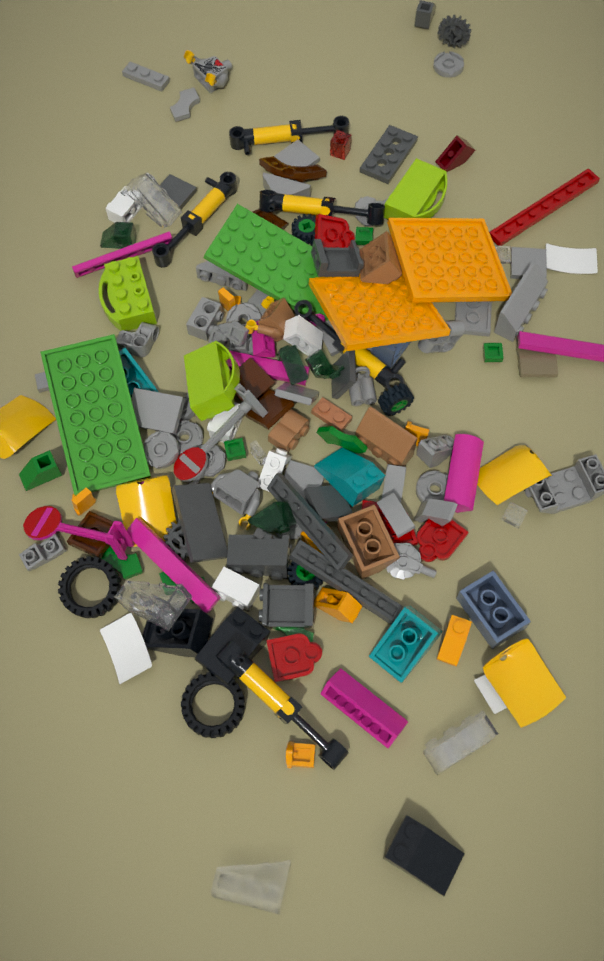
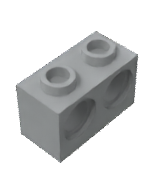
M202 297L186 323L188 334L208 341L212 327L216 326L223 319L224 312H222L221 303Z

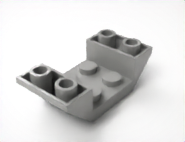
M595 454L579 459L574 467L551 473L552 476L528 487L539 511L555 514L590 503L604 494V468Z

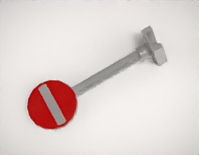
M240 383L234 388L243 399L242 403L238 406L239 408L201 448L193 447L187 449L175 461L174 474L178 480L190 482L202 475L208 464L207 453L244 414L253 410L263 418L268 413L249 390L246 391Z

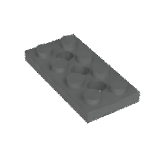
M389 125L361 165L360 173L389 184L417 143L418 136Z

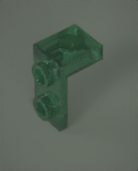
M287 345L280 348L276 357L278 361H282L291 385L307 380L308 375L296 345L291 347Z
M318 349L305 359L315 378L335 379L345 369L343 365H330L322 349Z

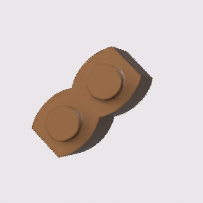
M290 409L268 435L269 443L288 452L294 450L298 445V440L302 436L305 437L309 432V420Z

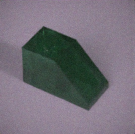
M115 222L103 231L100 247L122 249L135 244L137 236L134 224L132 222Z
M274 502L248 519L249 524L268 532H279V534L288 532L290 527L296 524L288 502Z

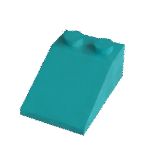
M124 348L119 351L131 398L134 388L159 392L128 350Z
M343 447L314 465V468L352 507L380 489L386 476L373 462Z
M411 605L406 606L368 657L400 683H403L430 650L443 630Z

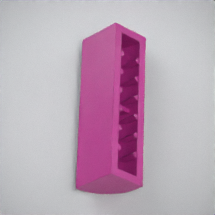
M455 434L444 501L458 504L455 510L456 513L473 511L484 445L480 438L468 434Z
M341 668L328 680L321 692L324 698L388 749L408 723L406 719Z

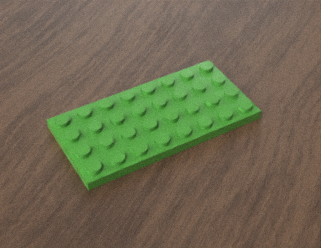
M237 204L203 258L275 300L284 297L293 310L298 301L307 300L314 308L315 314H323L325 321L329 320L308 284L309 278L318 277L311 256L312 246ZM303 308L300 314L308 313L309 308Z
M115 334L41 351L74 495H78L85 488H88L91 492L115 487L119 484L150 478L151 474Z

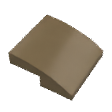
M517 344L516 352L519 359L518 370L520 377L558 376L556 354L520 349Z

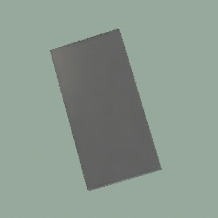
M210 484L174 485L171 489L190 563L226 559L227 546Z

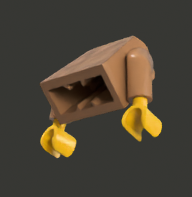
M267 296L261 303V306L266 311L259 319V325L251 319L247 321L245 327L249 329L248 334H252L256 330L257 333L267 335L278 342L283 340L286 320L295 317L284 297L274 301V298Z

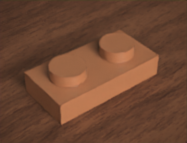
M323 397L311 410V414L341 432L352 421L351 415Z

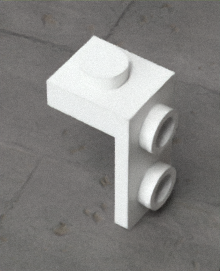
M277 448L268 452L258 481V488L269 492L267 487L276 473L282 474L284 466L289 464L292 456L287 454L288 451Z

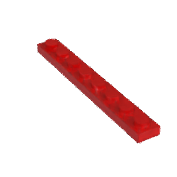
M589 168L491 230L489 233L492 240L501 247L596 185L600 178Z

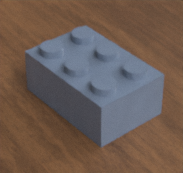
M494 570L460 590L456 598L492 650L526 629L531 622Z

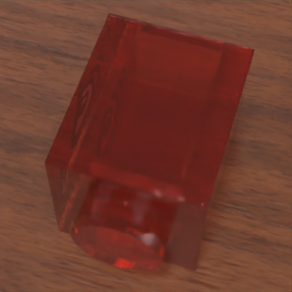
M336 130L330 141V156L345 160L351 150L352 135Z

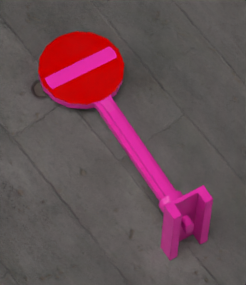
M43 506L35 509L26 517L23 524L24 532L33 540L47 539L57 531L110 544L117 557L125 561L127 559L125 554L127 546H134L122 522L114 520L108 533L62 523V515L52 506Z

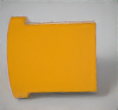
M224 287L218 290L220 303L228 312L233 306L241 304V296H233Z
M407 421L405 430L417 437L416 446H419L421 440L428 438L430 430L412 425L413 422Z
M85 488L78 495L75 496L73 494L71 501L76 514L80 516L95 504L96 499L93 497L92 492Z
M289 741L286 748L287 768L292 769V766L314 768L315 744Z

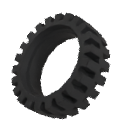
M91 556L78 558L79 561L74 560L71 562L72 565L70 567L67 566L65 568L66 572L61 574L62 580L58 582L60 589H58L59 598L63 602L64 607L73 614L83 618H98V616L105 615V612H110L113 605L116 606V600L120 598L121 594L119 592L122 590L121 579L114 567L105 560ZM96 568L102 570L109 581V591L101 603L93 607L78 605L71 594V585L75 577L86 569Z
M206 672L205 675L200 674L198 678L192 679L191 684L186 686L185 692L182 694L181 711L186 724L196 734L205 738H221L233 732L232 730L237 728L239 722L242 721L243 714L245 713L244 694L234 679L226 685L211 672ZM212 684L222 685L227 688L234 699L233 712L228 720L215 726L204 725L198 721L192 707L194 697L198 691Z

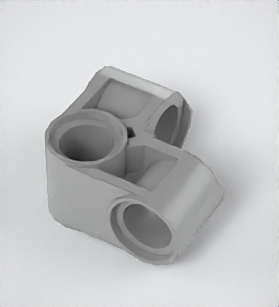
M461 320L445 321L451 329L449 336L420 340L418 342L419 349L424 353H444L450 351L464 334V323Z
M142 322L136 332L120 331L116 338L119 351L126 348L131 355L141 358L146 357L158 338L159 327Z

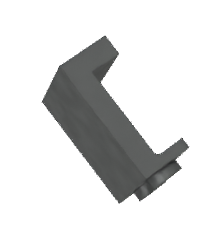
M314 239L311 256L318 277H359L360 271L363 269L364 261L360 257V250L355 240H351L348 248L323 247L321 239Z
M264 583L263 589H260L259 599L263 601V609H259V622H262L264 627L314 628V584L269 585Z

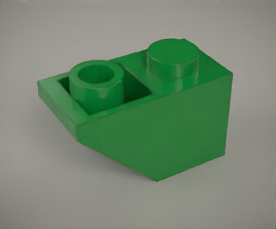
M49 450L31 458L19 473L25 490L28 491L62 476Z

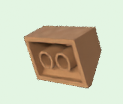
M387 231L359 249L360 257L364 261L363 269L360 271V280L362 282L389 284L402 275V269L392 237Z
M371 406L366 411L355 432V435L368 447L367 449L375 457L385 460L387 464L404 467L414 455L417 437Z
M375 505L338 519L337 528L346 547L353 554L351 559L361 579L381 572L400 558Z

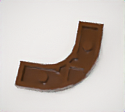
M274 156L259 159V165L265 168L266 171L275 176L296 179L298 182H305L307 179L318 180L319 178L326 177L327 170L318 164L297 167L284 164Z

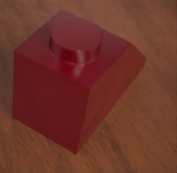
M456 135L435 162L447 173L464 164L475 152V149L466 139Z

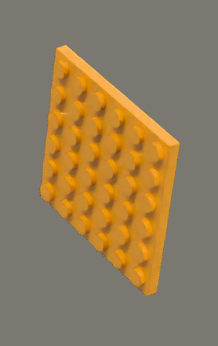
M388 219L387 224L412 303L508 301L512 291L484 219Z
M403 272L397 280L389 284L362 282L360 274L359 277L309 278L308 284L346 351L449 336L451 329L432 302L412 303Z

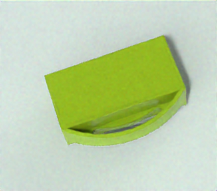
M416 158L385 202L384 218L433 217L439 211L445 199L447 190L446 171ZM439 191H441V199L433 208H431L436 200L437 194L439 193Z
M129 257L104 264L105 270L99 282V299L109 321L120 331L138 329L142 322L152 325L157 324L139 257ZM106 283H108L107 293L110 304L115 310L114 313H111L104 303L103 292Z
M214 341L184 355L190 409L196 416L203 421L235 407L234 396L236 390L234 388L239 384L240 370L237 361L223 344ZM227 359H231L232 374L228 366Z

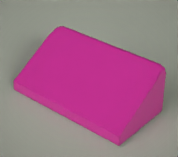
M254 330L252 333L253 355L274 358V340Z

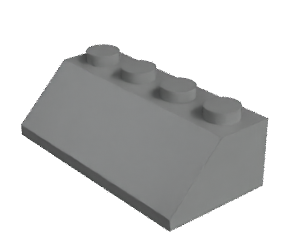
M532 261L500 312L495 327V334L512 342L518 336L519 331H524L525 327L523 325L529 323L532 317L531 312L537 310L540 304L539 299H544L548 291L546 289L548 280L536 262Z

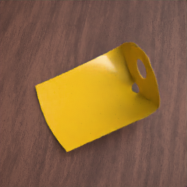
M22 395L0 408V458L5 459L12 456L26 442L54 422L56 418L37 401Z
M518 445L482 466L479 470L477 485L490 500L499 505L524 489L552 475L529 447Z
M168 476L150 477L117 485L116 495L125 529L127 530L135 518H140L165 542L164 535H169L166 532V528L172 529L171 522L177 524Z
M528 638L512 644L483 667L486 678L521 728L543 718L566 698ZM506 655L507 658L501 661L500 658Z

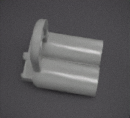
M357 367L356 383L349 388L352 406H360L364 403L367 405L374 404L377 398L373 379L370 377V370L367 367ZM359 371H365L366 373H365V374H360V373H357V372H359Z

